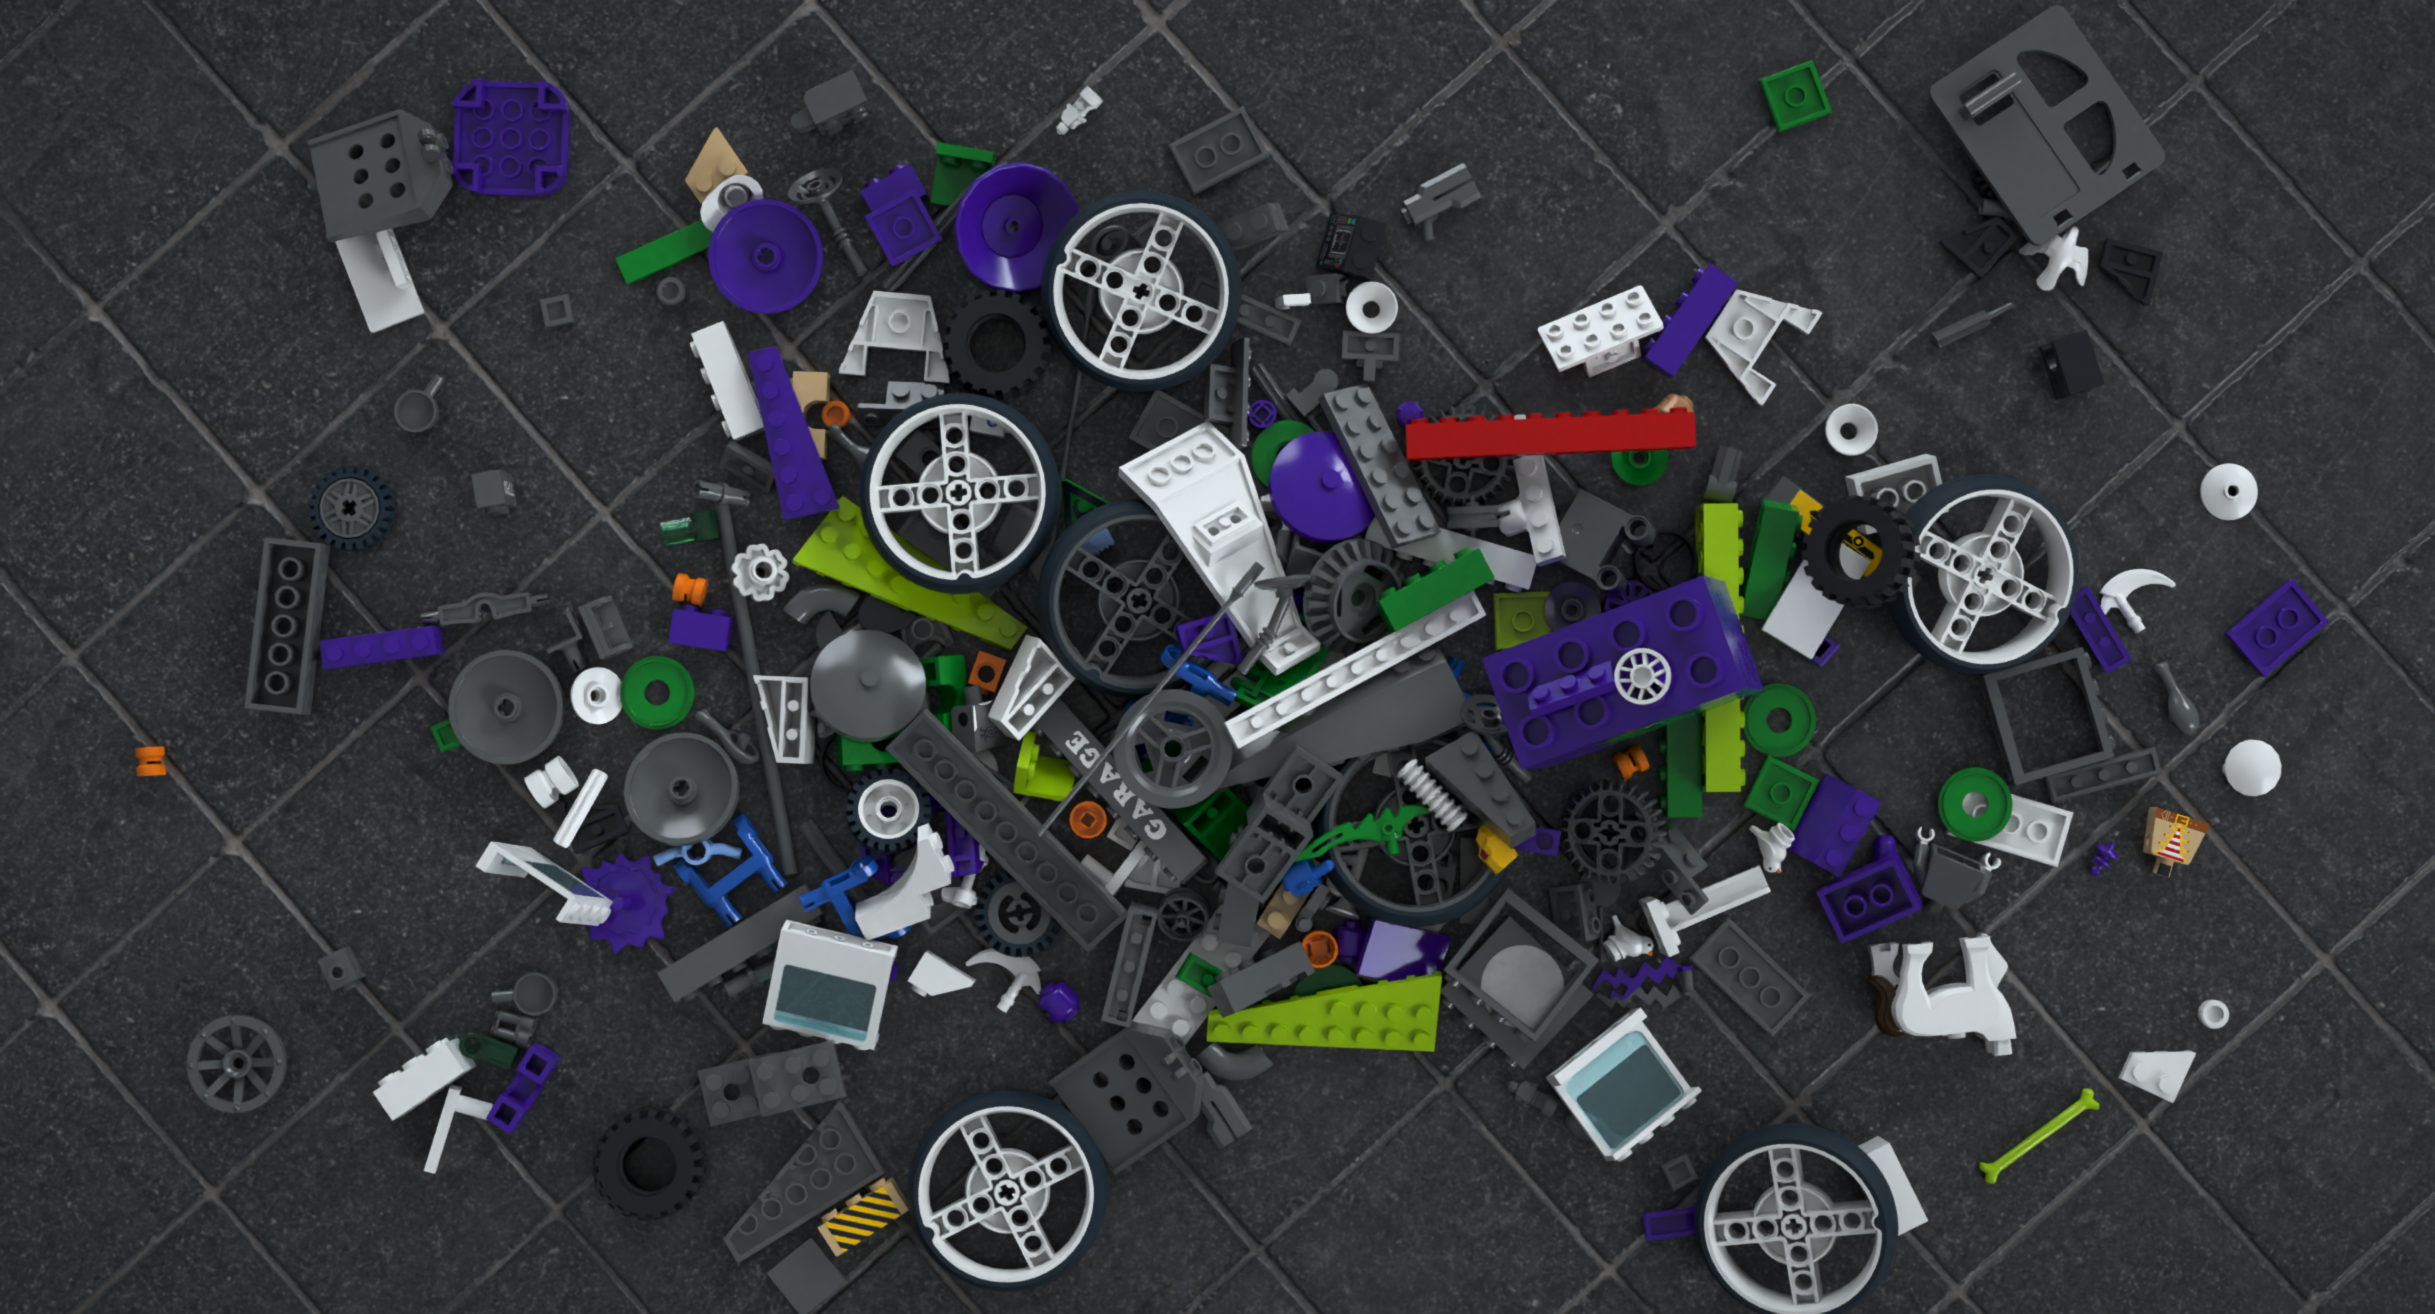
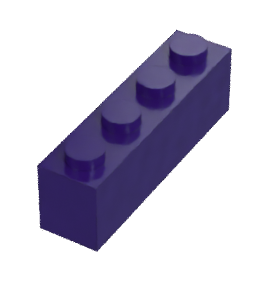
M1711 263L1706 269L1702 267L1698 269L1691 279L1694 283L1689 293L1685 290L1675 302V305L1678 306L1673 316L1669 313L1662 321L1664 328L1657 339L1651 337L1642 350L1646 353L1642 360L1668 379H1671L1676 374L1738 285L1737 281Z
M438 626L319 641L322 667L328 670L444 655L441 627Z

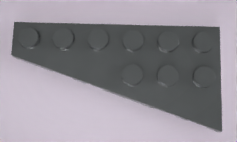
M841 1099L723 1238L737 1263L885 1173V1170Z

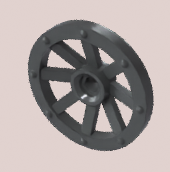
M230 1015L214 1020L206 1025L195 1036L187 1056V1074L195 1093L207 1105L227 1113H243L259 1108L267 1103L280 1089L287 1068L285 1048L277 1033L265 1022L247 1015ZM230 1026L234 1050L213 1034L224 1027ZM241 1026L258 1032L246 1049H244ZM266 1040L273 1053V1058H254V1053ZM205 1043H208L225 1056L220 1060L200 1061ZM238 1058L244 1061L243 1067L237 1064ZM254 1067H274L273 1075L268 1085L254 1070ZM223 1068L225 1072L208 1088L200 1070ZM245 1076L261 1092V1094L249 1101H244ZM231 1078H235L233 1102L215 1095Z

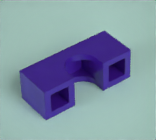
M539 1042L531 1045L516 1070L518 1072L505 1092L499 1096L486 1119L509 1134L516 1131L562 1057Z

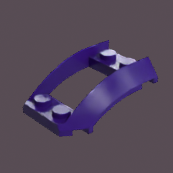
M928 795L931 802V813L944 811L946 813L948 855L954 866L951 878L978 874L985 862L980 860L979 842L932 795ZM891 805L881 809V814L887 818L895 816L897 813L896 808ZM860 844L861 857L872 855L879 866L878 870L870 877L884 884H893L908 869H892V854H876Z

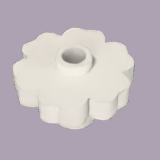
M765 544L750 545L746 548L745 553L737 554L734 558V563L731 565L730 570L736 577L733 579L732 585L741 596L751 595L754 602L769 601L774 597L775 592H782L786 587L789 574L783 569L787 566V560L779 550L769 551ZM755 569L763 570V578L757 576Z

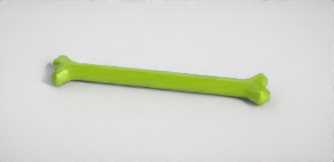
M2083 1089L2081 1097L2077 1102L1995 1162L1988 1164L1980 1162L1979 1169L1985 1173L1986 1183L1995 1184L1998 1174L2084 1110H2099V1103L2093 1099V1090Z

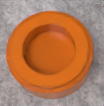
M831 401L824 406L822 420L829 428L832 424H838L843 429L850 422V409L843 402Z

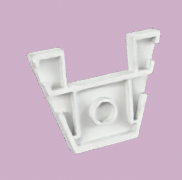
M1736 289L1704 339L1755 403L1761 407L1776 384L1752 369V366L1782 320L1807 336L1819 320L1822 312Z
M873 291L860 320L857 332L849 345L846 357L839 368V374L866 377L868 348L875 347L926 352L924 382L950 384V375L942 354L943 345L931 296Z

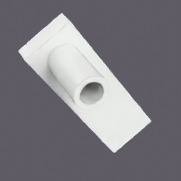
M1140 840L1115 874L1089 854L1086 855L1081 864L1115 896L1146 854L1143 849L1147 845Z
M451 1084L424 1171L436 1173L454 1112L487 1120L486 1117L493 1107L492 1103L460 1095L462 1087Z

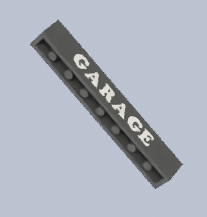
M1059 697L1032 726L1040 737L1044 734L1047 735L1052 741L1048 746L1058 757H1061L1063 754L1071 762L1067 767L1078 778L1082 775L1084 776L1106 749ZM1109 753L1087 780L1089 782L1086 786L1087 789L1097 799L1102 796L1108 802V805L1105 807L1106 810L1116 820L1121 817L1128 824L1124 828L1135 841L1140 838L1147 845L1143 850L1154 862L1159 859L1166 866L1162 871L1173 883L1179 880V882L1185 884L1209 862L1208 859L1160 807L1143 801L1128 789L1117 771L1114 757Z

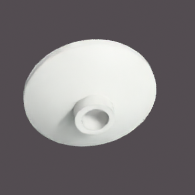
M2222 464L2214 467L2205 475L2200 487V497L2205 509L2214 517L2222 520H2236L2248 514L2254 507L2258 495L2257 484L2252 474L2244 467L2236 464ZM2230 486L2235 487V496H2230L2228 494V488Z
M602 667L589 668L578 675L571 688V703L575 713L582 720L591 724H604L613 720L622 709L620 698L622 682L618 676L611 670ZM592 691L596 693L594 701L591 700L590 696Z

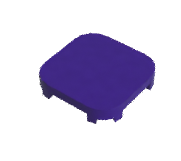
M476 79L471 80L470 84L463 87L457 96L455 95L453 107L455 108L453 163L451 164L454 171L453 175L461 186L471 193L482 196L545 197L560 190L568 174L570 108L567 99L560 90L550 83L543 81L537 83Z

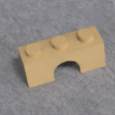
M793 371V378H790L805 420L810 407L815 404H827L830 402L831 375L827 372ZM809 427L821 460H827V431L825 429Z

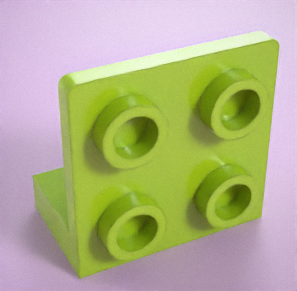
M1028 731L1022 741L1013 793L1063 801L1074 785L1075 774L1067 767L1071 762L1069 760L1038 755L1040 745L1035 744L1036 732Z

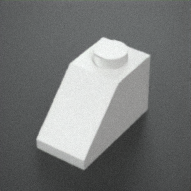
M929 950L924 953L908 979V982L913 984L911 989L924 997L927 993L934 996L971 987L976 981L975 978Z

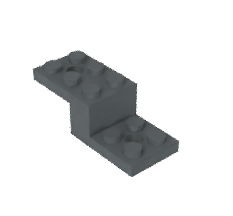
M1295 744L1246 811L1248 825L1215 869L1216 875L1259 902L1264 903L1313 837L1310 823L1344 779L1343 774ZM1300 778H1308L1311 781L1310 787L1305 790L1297 789L1295 783ZM1259 858L1264 862V865L1259 870H1252L1248 867L1251 859Z
M834 1040L784 1052L782 1050L697 1071L711 1127L757 1115L765 1117L847 1096ZM814 1067L819 1071L820 1077L817 1082L810 1083L805 1080L804 1071L806 1068ZM728 1084H735L739 1087V1098L732 1100L726 1096L725 1088Z

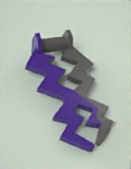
M1667 956L1664 957L1657 971L1644 961L1634 978L1629 977L1620 967L1615 977L1603 969L1592 986V989L1596 990L1606 979L1616 989L1621 982L1627 987L1623 996L1613 989L1610 998L1599 992L1596 993V996L1611 1009L1616 1001L1624 1009L1633 995L1638 996L1649 1006L1656 998L1665 1009L1682 996L1696 994L1692 978L1693 965L1681 966ZM1680 971L1682 991L1680 992L1672 985L1669 993L1665 996L1653 985L1647 995L1640 987L1647 975L1660 985L1666 973L1673 980L1676 972Z

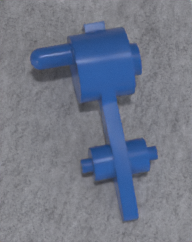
M1312 859L1294 861L1280 880V883L1286 892L1291 891L1295 897H1299L1302 894L1306 895L1313 891L1314 887L1322 883L1321 876L1334 869V862L1326 860L1316 866Z

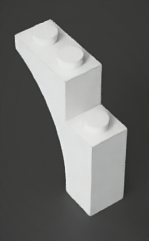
M929 823L918 827L916 853L910 866L901 878L880 894L856 903L855 920L866 941L929 919L931 906L934 905L930 891L951 884V872L954 871L953 862L949 855H944L941 838L937 832L933 833Z

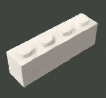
M721 321L691 333L694 340L690 342L691 349L696 359L701 357L704 368L700 369L705 383L707 385L711 383L715 394L711 395L716 410H722L725 420L721 423L727 437L732 436L733 440L738 442L765 431L759 403L727 324Z

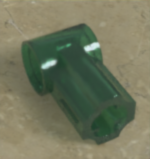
M715 510L695 512L690 514V517L660 522V532L665 547L695 541V543L706 542L720 538Z
M479 1030L470 1031L459 1041V1050L466 1058H475L507 1071H511L519 1051V1047L490 1037ZM470 1037H476L480 1041L481 1047L479 1051L476 1052L469 1049L467 1042Z

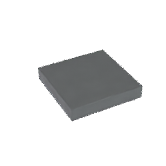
M813 1236L766 1273L799 1314H808L847 1282L846 1277Z

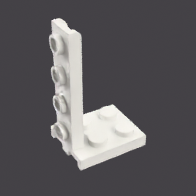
M1760 865L1702 888L1701 890L1708 897L1709 901L1693 915L1689 914L1678 899L1666 904L1651 896L1639 899L1638 902L1643 908L1648 920V926L1659 946V952L1668 957L1680 953L1677 946L1681 944V941L1676 931L1771 892Z

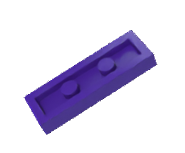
M2085 586L2078 590L2070 615L2105 674H2108L2132 659L2089 587Z
M1611 661L1527 690L1529 709L1533 717L1537 718L1616 690L1615 668Z

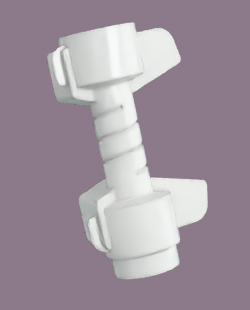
M979 844L980 860L985 861L980 870L982 872L984 866L988 865L989 858L986 856V849ZM976 874L964 876L961 887L942 888V900L966 909L975 905L978 897H976V892L972 890Z

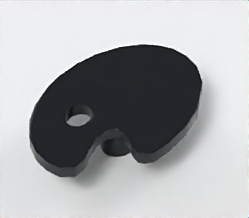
M869 594L859 608L858 618L859 623L865 630H876L890 634L907 627L919 613L911 610L900 612L898 606Z

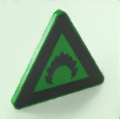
M1063 479L1061 481L1064 531L1084 514L1110 502L1068 479Z

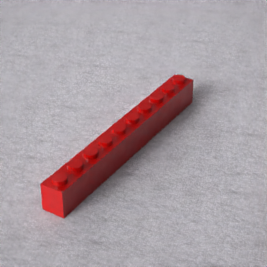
M1687 407L1670 408V413H1658V409L1652 408L1641 409V414L1629 415V410H1614L1612 415L1601 416L1600 411L1583 412V417H1572L1571 412L1554 413L1555 418H1543V414L1535 413L1526 414V419L1514 420V415H1498L1497 420L1486 421L1485 416L1468 417V422H1457V417L1439 418L1440 423H1428L1426 418L1411 419V424L1405 425L1406 461L1693 449L1696 447L1695 412H1687Z

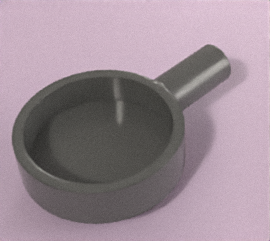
M435 373L424 391L410 390L403 393L397 399L394 406V416L400 427L412 433H424L436 424L439 417V407L433 397L445 380L443 377Z
M532 972L522 976L516 982L514 990L492 992L493 1003L514 1001L520 1011L531 1016L548 1012L553 1008L558 998L556 983L549 975L541 972Z

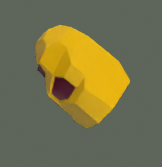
M1485 824L1478 829L1476 843L1479 846L1478 857L1497 875L1518 854L1514 848L1510 849Z

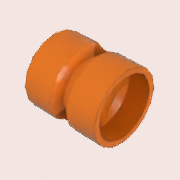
M1095 801L1079 803L1070 814L1071 828L1076 835L1082 838L1098 836L1104 831L1108 821L1105 808Z
M1313 929L1308 931L1301 940V944L1313 967L1324 968L1336 959L1338 945L1335 938L1328 931Z

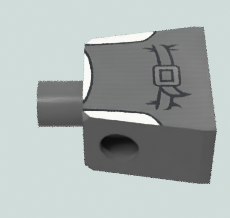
M980 685L964 687L966 704L953 707L951 710L952 734L971 753L1010 743L1009 737L1005 736L987 717L995 699L983 700Z

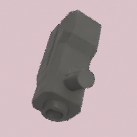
M1464 163L1421 184L1417 195L1403 201V208L1400 209V213L1407 225L1411 223L1413 227L1421 224L1423 242L1434 241L1432 222L1437 220L1439 214L1449 209L1461 211L1481 200L1482 197L1474 181L1470 182L1472 177Z
M1205 1070L1204 1072L1202 1071L1205 1077L1200 1108L1208 1119L1207 1131L1220 1150L1233 1142L1235 1136L1212 1101H1214L1237 1138L1247 1133L1253 1126L1226 1084L1216 1083L1210 1072Z

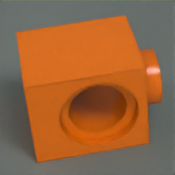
M979 651L968 683L980 685L981 693L989 696L990 691L997 693L1008 661ZM985 666L992 667L995 672L994 679L988 683L983 682L979 676L980 670Z

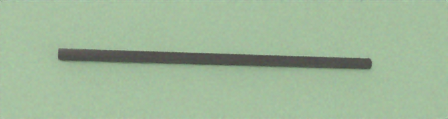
M714 502L784 876L795 874L798 871L778 764L769 737L765 712L761 707L758 686L755 684L753 675L761 676L747 599L746 596H741L732 585L733 579L736 576L731 572L730 568L738 551L729 504L719 505Z

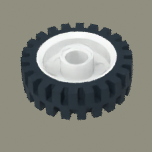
M881 768L879 771H871L867 776L864 775L858 783H855L847 799L846 819L851 833L864 848L870 849L876 854L890 855L896 853L897 855L905 850L912 849L917 844L918 827L930 824L932 809L927 790L909 772H902L897 768H893V770ZM891 805L896 808L897 813L895 816L887 818L881 814V809Z

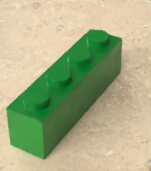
M1762 499L1741 596L1744 599V611L1740 613L1742 616L1767 620L1781 597L1782 586H1787L1790 570L1786 568L1788 560L1794 558L1796 542H1793L1795 531H1800L1803 518L1802 515H1799L1796 505Z
M1468 546L1453 554L1455 560L1448 564L1442 560L1429 567L1431 573L1423 577L1417 573L1404 580L1405 587L1396 591L1393 586L1380 593L1381 599L1374 604L1389 633L1400 630L1495 579L1481 550L1477 548L1471 551Z
M1701 713L1663 726V737H1659V754H1663V766H1659V783H1664V794L1659 795V810L1661 809L1664 812V817L1667 818L1702 817Z

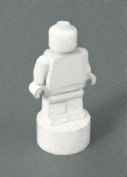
M1086 86L1082 90L1081 96L1073 106L1070 103L1067 104V109L1061 115L1063 122H1060L1056 127V132L1059 135H1065L1069 128L1075 129L1079 124L1085 123L1086 119L1084 117L1090 110L1097 109L1103 102L1090 87Z

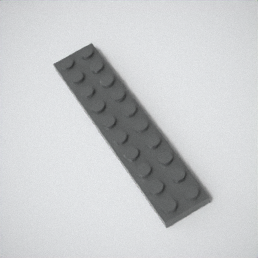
M927 708L885 748L1087 952L1095 947L1127 917L1128 911L1048 830L1041 837L1036 834L1042 827V824Z

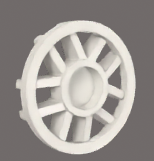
M1638 648L1622 656L1615 668L1614 679L1619 693L1626 700L1635 704L1646 705L1659 701L1668 691L1671 682V669L1666 659L1660 653L1647 648ZM1638 653H1642L1643 664L1640 665L1637 664L1635 655ZM1647 653L1657 657V659L1648 664ZM1628 658H1631L1633 668L1622 666ZM1661 662L1664 669L1655 673L1653 667ZM1620 670L1631 672L1630 679H1620ZM1666 673L1665 684L1656 677ZM1632 682L1628 692L1626 693L1621 683ZM1654 682L1663 688L1659 694L1651 688ZM1636 687L1641 689L1638 699L1631 697ZM1646 689L1653 698L1643 700Z

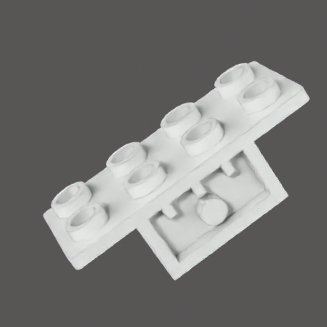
M393 229L335 241L370 332L381 331L424 313Z
M1640 285L1538 328V333L1558 371L1561 372L1583 363L1584 370L1588 378L1640 357L1638 339L1658 332L1664 327L1644 288Z

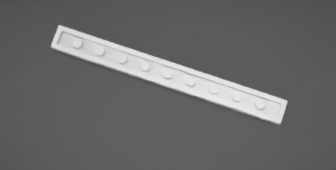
M1474 590L1224 722L1223 725L1235 748L1239 749L1486 616V613Z

